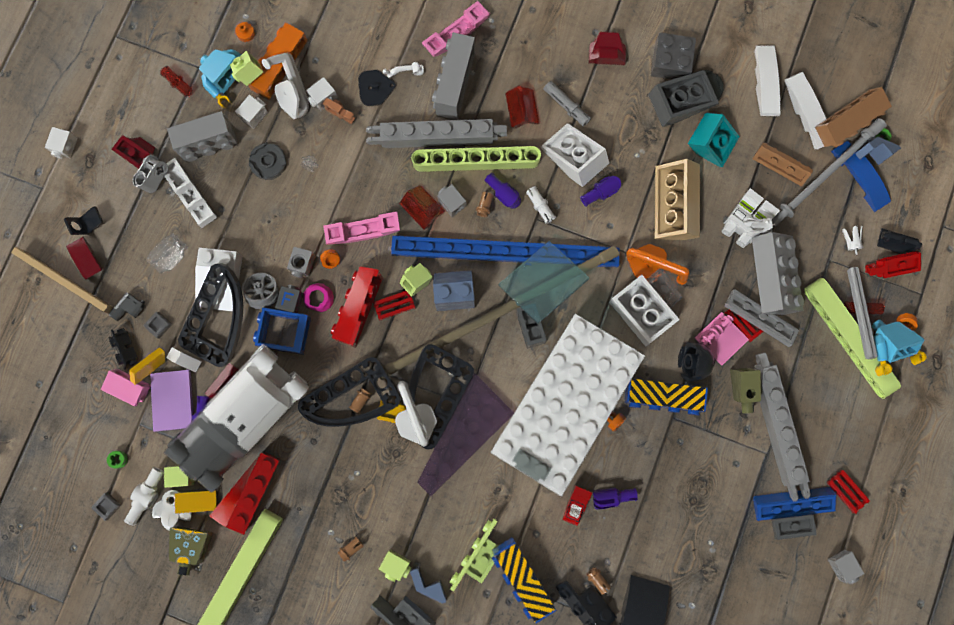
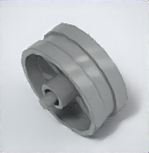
M253 274L242 285V292L246 303L255 309L268 308L278 299L279 290L276 281L269 274Z

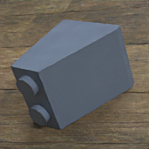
M472 270L434 273V304L437 311L475 308Z

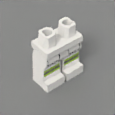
M750 188L725 220V225L721 232L728 237L734 232L739 234L740 237L736 243L744 248L749 243H752V237L746 236V234L759 229L745 226V222L757 221L747 219V217L755 219L770 218L772 220L780 210L766 200L752 216L751 214L764 198Z

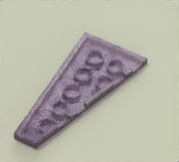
M473 373L465 392L417 482L430 496L514 415V412L475 373Z

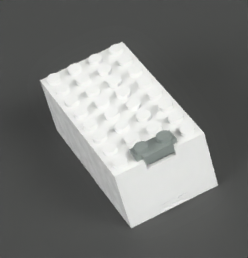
M575 314L491 453L552 492L562 496L645 355Z

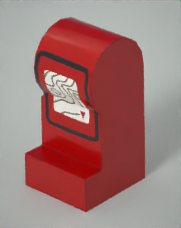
M574 485L562 520L578 526L588 501L592 496V492Z

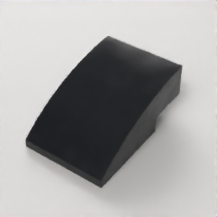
M630 574L621 611L620 625H665L670 586Z

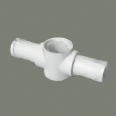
M156 467L152 468L147 480L134 489L130 497L133 500L131 503L132 507L124 522L132 526L136 525L142 512L152 507L158 497L156 486L164 474L163 470Z

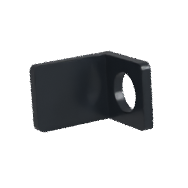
M96 206L90 208L81 217L64 218V222L71 235H89L103 223ZM71 222L77 223L80 230L74 229Z

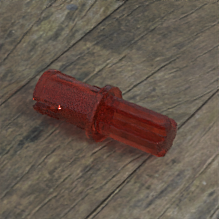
M169 66L161 69L160 75L170 82L172 88H176L185 97L191 95L193 89L183 81L181 75H177Z
M845 301L844 306L849 313L856 314L854 302ZM867 303L869 314H884L885 306L882 303Z

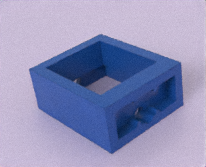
M262 307V312H259L257 317L259 326L258 331L254 333L253 342H255L257 347L264 344L270 350L304 355L311 317L304 314ZM270 316L299 321L293 347L265 343Z

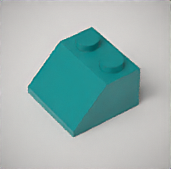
M705 113L688 145L700 157L719 167H723L740 136L723 114Z

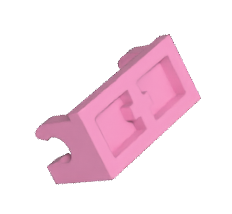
M120 369L109 370L101 390L128 404L137 406L139 402L142 403L151 385L144 381L134 385L130 381V374Z

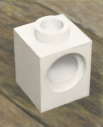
M324 77L306 90L309 96L307 100L313 107L317 106L320 111L325 108L323 102L326 98L330 100L338 98L335 90Z
M250 95L235 111L239 118L253 129L268 113L264 107L265 103L258 97L254 99Z
M52 127L45 148L56 158H71L78 138L69 131Z

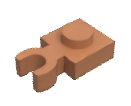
M326 98L323 102L326 111L338 118L344 119L350 124L356 119L352 112L343 109V105L338 100Z

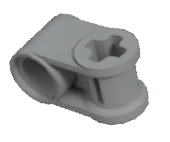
M155 155L146 156L133 177V185L148 193L155 192L168 171V165L163 161H159Z

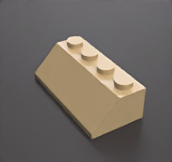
M684 159L655 166V239L688 240L700 238V164Z

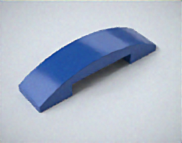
M846 141L831 152L838 159L853 144ZM854 153L841 165H845L863 189L866 194L864 198L874 212L891 202L882 179L865 156L859 159Z

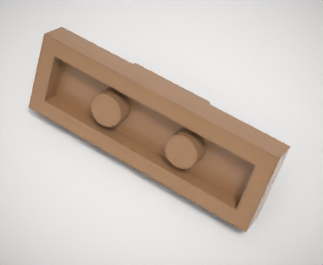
M763 142L753 156V160L800 186H803L813 172L809 166L801 164L800 161L778 151L775 147L769 146L768 143Z

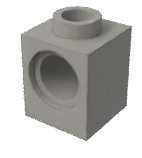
M452 184L449 187H443L438 192L439 203L451 217H454L467 206L466 200Z
M293 247L287 269L292 272L291 275L299 278L303 276L309 277L315 259L314 253ZM305 260L304 266L298 268L297 262Z
M843 550L827 559L841 582L853 584L859 581L860 576L864 575L863 570L851 551Z

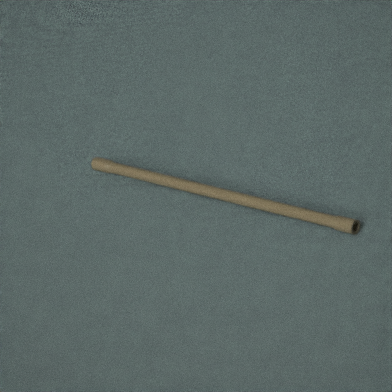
M614 245L584 263L429 344L442 348L598 265L620 256L619 251ZM423 347L395 362L385 365L384 367L389 376L417 361ZM434 348L426 349L425 353L431 354Z

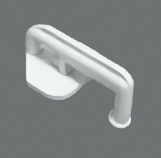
M282 53L263 59L262 65L266 69H270L271 66L282 63L288 80L275 86V95L280 107L293 119L304 116L308 111L309 101L307 100L308 97L292 55L290 53Z
M400 381L397 384V390L401 393L407 410L397 414L395 418L400 436L421 446H426L436 425V417L428 404L415 406L408 389V384L405 381Z

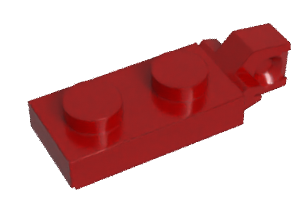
M914 251L878 259L876 263L865 265V273H868L870 276L876 275L878 277L890 278L921 271V252Z

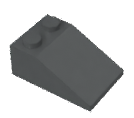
M705 70L656 84L648 94L662 127L680 122L719 104Z

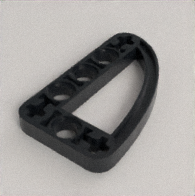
M219 263L210 267L178 338L179 345L183 349L217 367H223L230 363L238 344L243 321L244 307L241 285L236 274L227 265ZM221 268L220 272L223 274L218 276L216 269ZM227 281L231 290L233 311L226 346L223 348L204 338L202 333ZM209 284H213L216 288L213 295L207 290ZM201 301H205L208 305V309L205 312L200 309ZM194 318L200 321L199 328L193 327L192 320ZM190 336L189 340L192 342L187 344L188 340L185 338ZM202 344H206L209 347L207 354L201 351ZM223 354L222 358L225 360L220 362V357L216 355Z
M432 344L423 347L414 366L408 387L415 403L418 381L426 361L452 374L433 411L436 418L439 417L443 420V425L440 428H434L433 431L439 433L437 436L433 434V443L421 446L428 450L435 448L474 373V368L471 364ZM434 348L433 352L437 355L440 354V351L443 352L438 364L435 363L437 358L433 356L427 358L426 349ZM447 356L453 359V365L448 368L442 364V360ZM466 366H468L467 370L470 371V373L468 375L465 374L462 379L466 380L463 384V382L455 379V377L457 375L460 378L462 374L460 368H465ZM453 383L461 385V391L457 394L452 393L450 390ZM445 400H450L452 403V408L449 411H444L441 408V404Z
M369 357L302 398L298 403V410L304 418L312 423L321 426L340 427L362 423L379 417L398 407L402 402V397L382 362L376 357ZM370 361L377 363V365L375 366V371L373 369H369L365 373V371L361 368V366H363V368L369 367ZM355 370L361 373V379L357 382L351 377L352 372ZM380 377L387 379V386L385 388H380L377 384ZM368 379L384 403L383 406L370 412L350 418L331 419L314 413ZM339 380L345 384V388L341 392L335 388V384ZM390 387L392 388V390L389 391L391 396L397 397V399H395V404L393 402H388V400L390 399L388 393H385L384 395L382 393L383 391L388 390ZM323 390L329 395L325 402L319 398V394ZM314 400L317 402L309 407L310 411L309 409H304V406L306 405L305 401L306 403H310Z

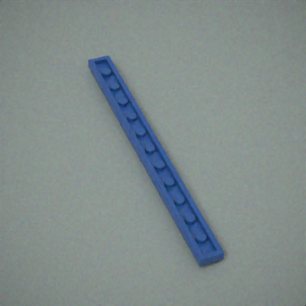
M392 236L391 255L578 266L610 247ZM619 256L597 267L618 268Z

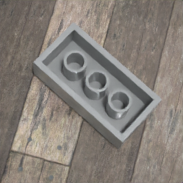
M453 32L451 39L447 40V56H443L441 67H443V71L438 74V90H434L432 102H434L433 109L436 110V116L458 120L475 56V37Z
M770 232L752 237L762 314L786 315L804 311V299L800 289L801 279L798 276L797 269L798 260L795 255L796 243L793 236Z

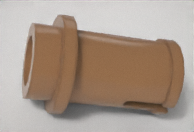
M482 192L479 207H476V214L478 216L487 217L490 214L489 209L494 197L493 194L488 193L486 195V192Z
M362 387L360 390H357L358 394L349 406L350 409L357 413H360L366 401L371 398V393Z
M355 537L344 548L340 547L338 554L344 562L351 560L350 557L363 548L364 545Z
M594 567L586 575L588 576V581H592L600 594L603 595L607 592L606 589L610 590L611 586L600 574L601 570H597Z

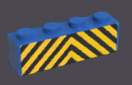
M631 379L625 390L624 403H629V407L641 408V405L649 406V410L660 411L661 408H668V412L680 413V410L688 411L687 414L699 415L700 412H706L708 388Z
M513 537L492 549L494 554L492 557L493 562L497 568L502 567L505 572L502 576L507 585L512 584L515 590L512 593L518 603L522 601L525 605L523 611L527 618H533L534 622L538 623L554 613L556 609Z

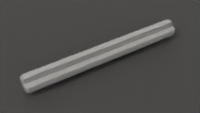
M851 267L847 270L862 346L865 358L871 360L877 358L878 355L860 270L858 267Z

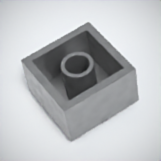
M659 32L655 42L651 76L676 79L691 74L696 38Z

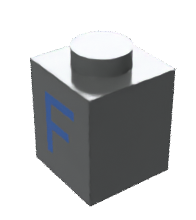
M288 285V287L281 286L275 308L280 311L298 313L303 298V293L299 291V287Z

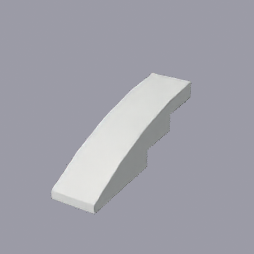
M756 46L754 51L757 63L755 68L757 78L756 93L760 115L780 116V87L775 46Z
M801 72L785 79V83L795 113L800 115L805 132H809L814 149H820L824 145L815 127L825 121L826 117L804 73Z
M176 158L166 163L168 171L165 174V178L197 224L203 228L217 218Z

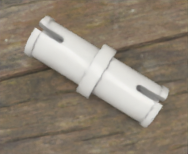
M531 187V191L527 190L526 194L533 202L534 209L540 213L545 223L548 224L556 216L547 205L548 201L542 197L537 187Z

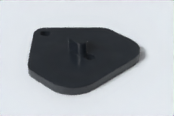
M378 70L364 71L358 77L360 100L365 106L382 105L396 88L395 82Z

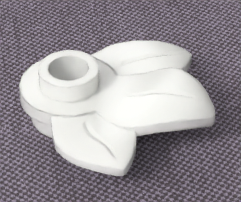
M176 490L167 491L163 495L162 500L157 502L152 510V517L161 518L162 525L169 531L171 527L177 524L179 519L190 521L192 512L175 514V493H179ZM171 496L174 498L173 504L169 503Z

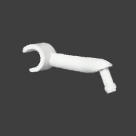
M414 62L412 65L397 66L389 71L384 69L383 73L387 74L390 78L399 72L413 70V75L419 76L424 73L423 65Z

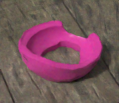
M322 283L311 284L303 292L304 304L311 310L325 312L333 304L334 295L332 290ZM315 290H320L324 294V300L318 307L310 304V294Z

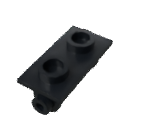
M881 228L877 246L904 254L914 252L916 249L920 250L922 243L917 238Z
M121 328L114 334L112 329L111 336L108 339L111 347H115L118 353L115 354L118 365H122L124 370L126 369V364L130 366L136 365L138 357L134 348H125V346L132 344L128 331Z

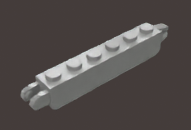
M492 119L380 123V126H369L366 128L367 133L380 134V137L367 138L366 143L382 145L383 148L493 144V140H498V137L507 136V125H497L496 122H492Z
M766 353L755 355L757 365L754 368L761 372L760 405L781 481L784 486H787L793 502L798 501L795 485H800L801 493L805 499L810 498L807 484L810 480L777 365L774 366L773 362H769Z

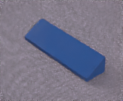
M831 487L809 489L810 498L807 499L803 497L801 490L797 491L798 501L794 502L790 498L789 492L754 496L756 520L761 521L834 512L836 510V494Z

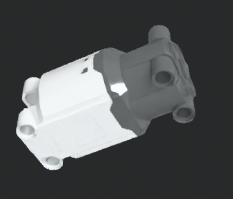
M264 344L253 353L241 369L205 405L198 416L183 432H179L168 443V448L164 451L169 458L179 465V468L186 476L194 481L197 479L211 493L223 482L224 478L222 476L239 458L244 457L291 405L299 400L309 389L308 383L296 372L293 371L289 375L276 363L278 356Z

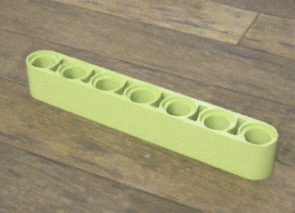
M535 146L421 149L413 152L411 159L415 170L421 172L535 168L539 165L541 151ZM532 154L535 155L537 159L530 160L528 156ZM511 155H516L518 157V160L512 161L509 159V157ZM474 156H479L481 160L479 162L472 161V158ZM492 156H498L500 159L498 161H492L490 158ZM438 157L444 159L441 163H436L434 160ZM455 157H461L462 161L457 163L454 162L453 159ZM418 158L425 159V161L421 164L416 162Z
M819 278L805 287V295L875 393L880 398L885 399L900 389V382L893 372L888 375L878 376L875 369L880 366V361L877 358L871 360L865 358L859 326L829 283L824 278Z
M268 509L263 510L198 625L225 624L283 521L282 517Z

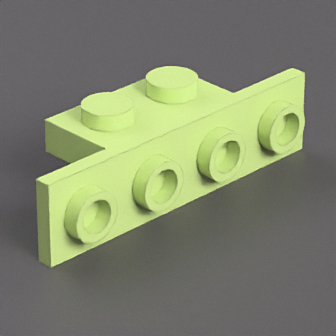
M493 519L492 522L487 521L482 529L485 532L481 539L477 537L471 547L474 551L470 556H465L460 564L463 566L460 573L455 572L451 578L450 583L452 586L450 589L452 591L456 589L465 573L482 584L493 567L492 557L494 554L492 549L499 545L487 537L496 525V519Z

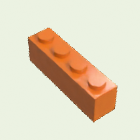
M286 22L283 27L279 28L276 38L273 42L269 43L266 53L258 60L263 73L248 85L252 91L270 100L275 92V86L281 83L286 72L282 63L275 64L270 69H266L262 65V60L278 54L290 53L295 61L308 41L305 33Z

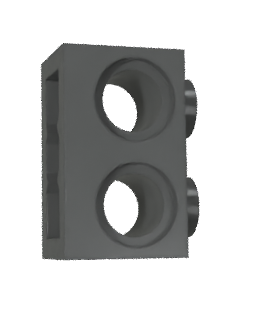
M536 304L518 308L516 314L526 348L545 344L547 340Z

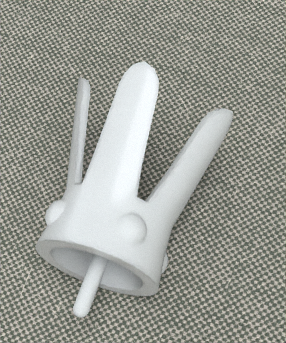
M747 217V219L757 221L744 223L745 226L759 228L746 234V236L750 237L761 233H770L775 225L772 224L770 218L755 219Z
M861 226L860 239L858 227H853V241H851L847 230L842 229L847 241L848 251L855 250L856 255L858 254V249L864 248L861 241L863 226Z

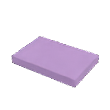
M191 370L150 374L153 432L185 429L191 423L193 415Z

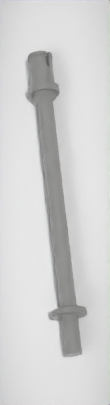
M877 118L868 128L863 129L861 137L788 205L781 204V212L771 220L772 224H775L774 227L786 216L792 218L794 216L793 210L866 142L874 140L875 136L886 128L887 124L885 121Z

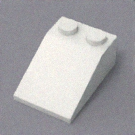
M568 123L541 146V149L566 175L582 187L609 164L606 149Z
M199 248L196 262V298L210 267L214 264L223 263L233 270L239 280L243 256L236 251ZM221 268L216 269L218 276L223 274L220 272ZM227 281L214 310L233 311L232 295ZM209 284L207 290L213 295L216 288L213 284ZM201 301L200 308L208 309L207 303Z

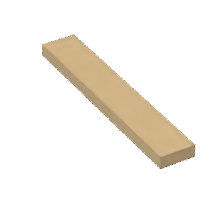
M14 247L12 250V254L103 312L109 314L114 308L28 252L18 247Z

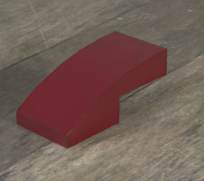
M84 236L66 246L84 279L103 270Z

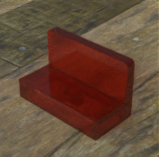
M517 86L505 93L512 128L517 129L527 123L539 124L533 89Z
M422 186L408 190L399 202L423 230L427 229L435 218L443 215L445 212Z

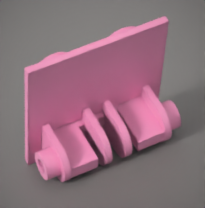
M723 312L695 337L699 343L706 345L711 350L714 359L721 366L749 340L732 323L733 318L730 315L725 316Z

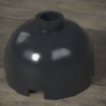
M686 342L685 344L687 345L681 347L678 355V368L682 367L683 373H680L681 377L687 381L703 380L713 370L715 365L714 356L706 345Z

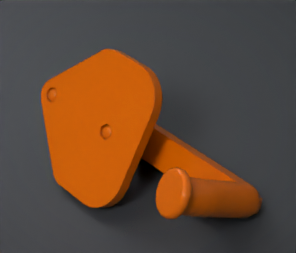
M648 244L640 248H630L626 253V258L636 278L643 275L651 283L658 279L662 269L678 275L676 280L680 285L686 284L688 280L689 269L666 260L667 253L660 247Z

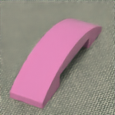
M477 1L464 11L462 17L439 34L437 32L432 34L422 42V45L433 57L441 55L448 51L446 50L447 40L451 39L453 32L469 36L489 17L490 13Z
M398 212L381 214L377 218L346 224L340 222L324 225L327 245L364 241L400 231Z

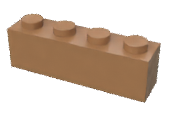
M883 87L871 89L817 125L815 129L824 147H838L844 143V139L856 135L860 128H865L872 124L873 119L885 115V111L892 106Z

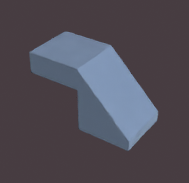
M877 137L855 154L859 159L870 154L879 165L899 151L901 147Z
M416 567L410 570L417 592L442 604L447 601L441 580L425 586L420 568Z

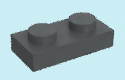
M812 514L772 519L776 540L817 535Z

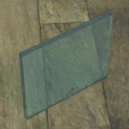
M548 241L498 285L534 321L540 323L586 283L589 277L570 258H567Z

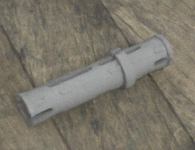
M552 81L545 85L543 90L560 104L570 117L575 118L581 126L584 127L590 121L591 117L580 108V105L574 103Z

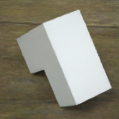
M173 347L166 357L193 372H196L201 364V361Z

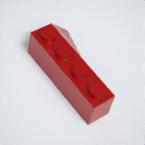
M359 267V270L354 272L352 277L353 285L351 289L348 288L345 294V299H347L345 305L341 306L338 312L339 320L331 329V338L335 341L356 348L383 280L379 270Z
M262 451L209 517L224 527L244 535L280 459Z

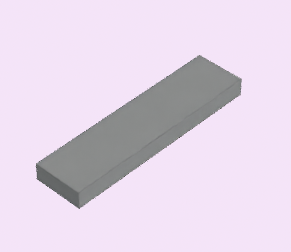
M736 289L731 291L724 305L787 347L793 345L799 332L797 328L775 314H762L761 305Z

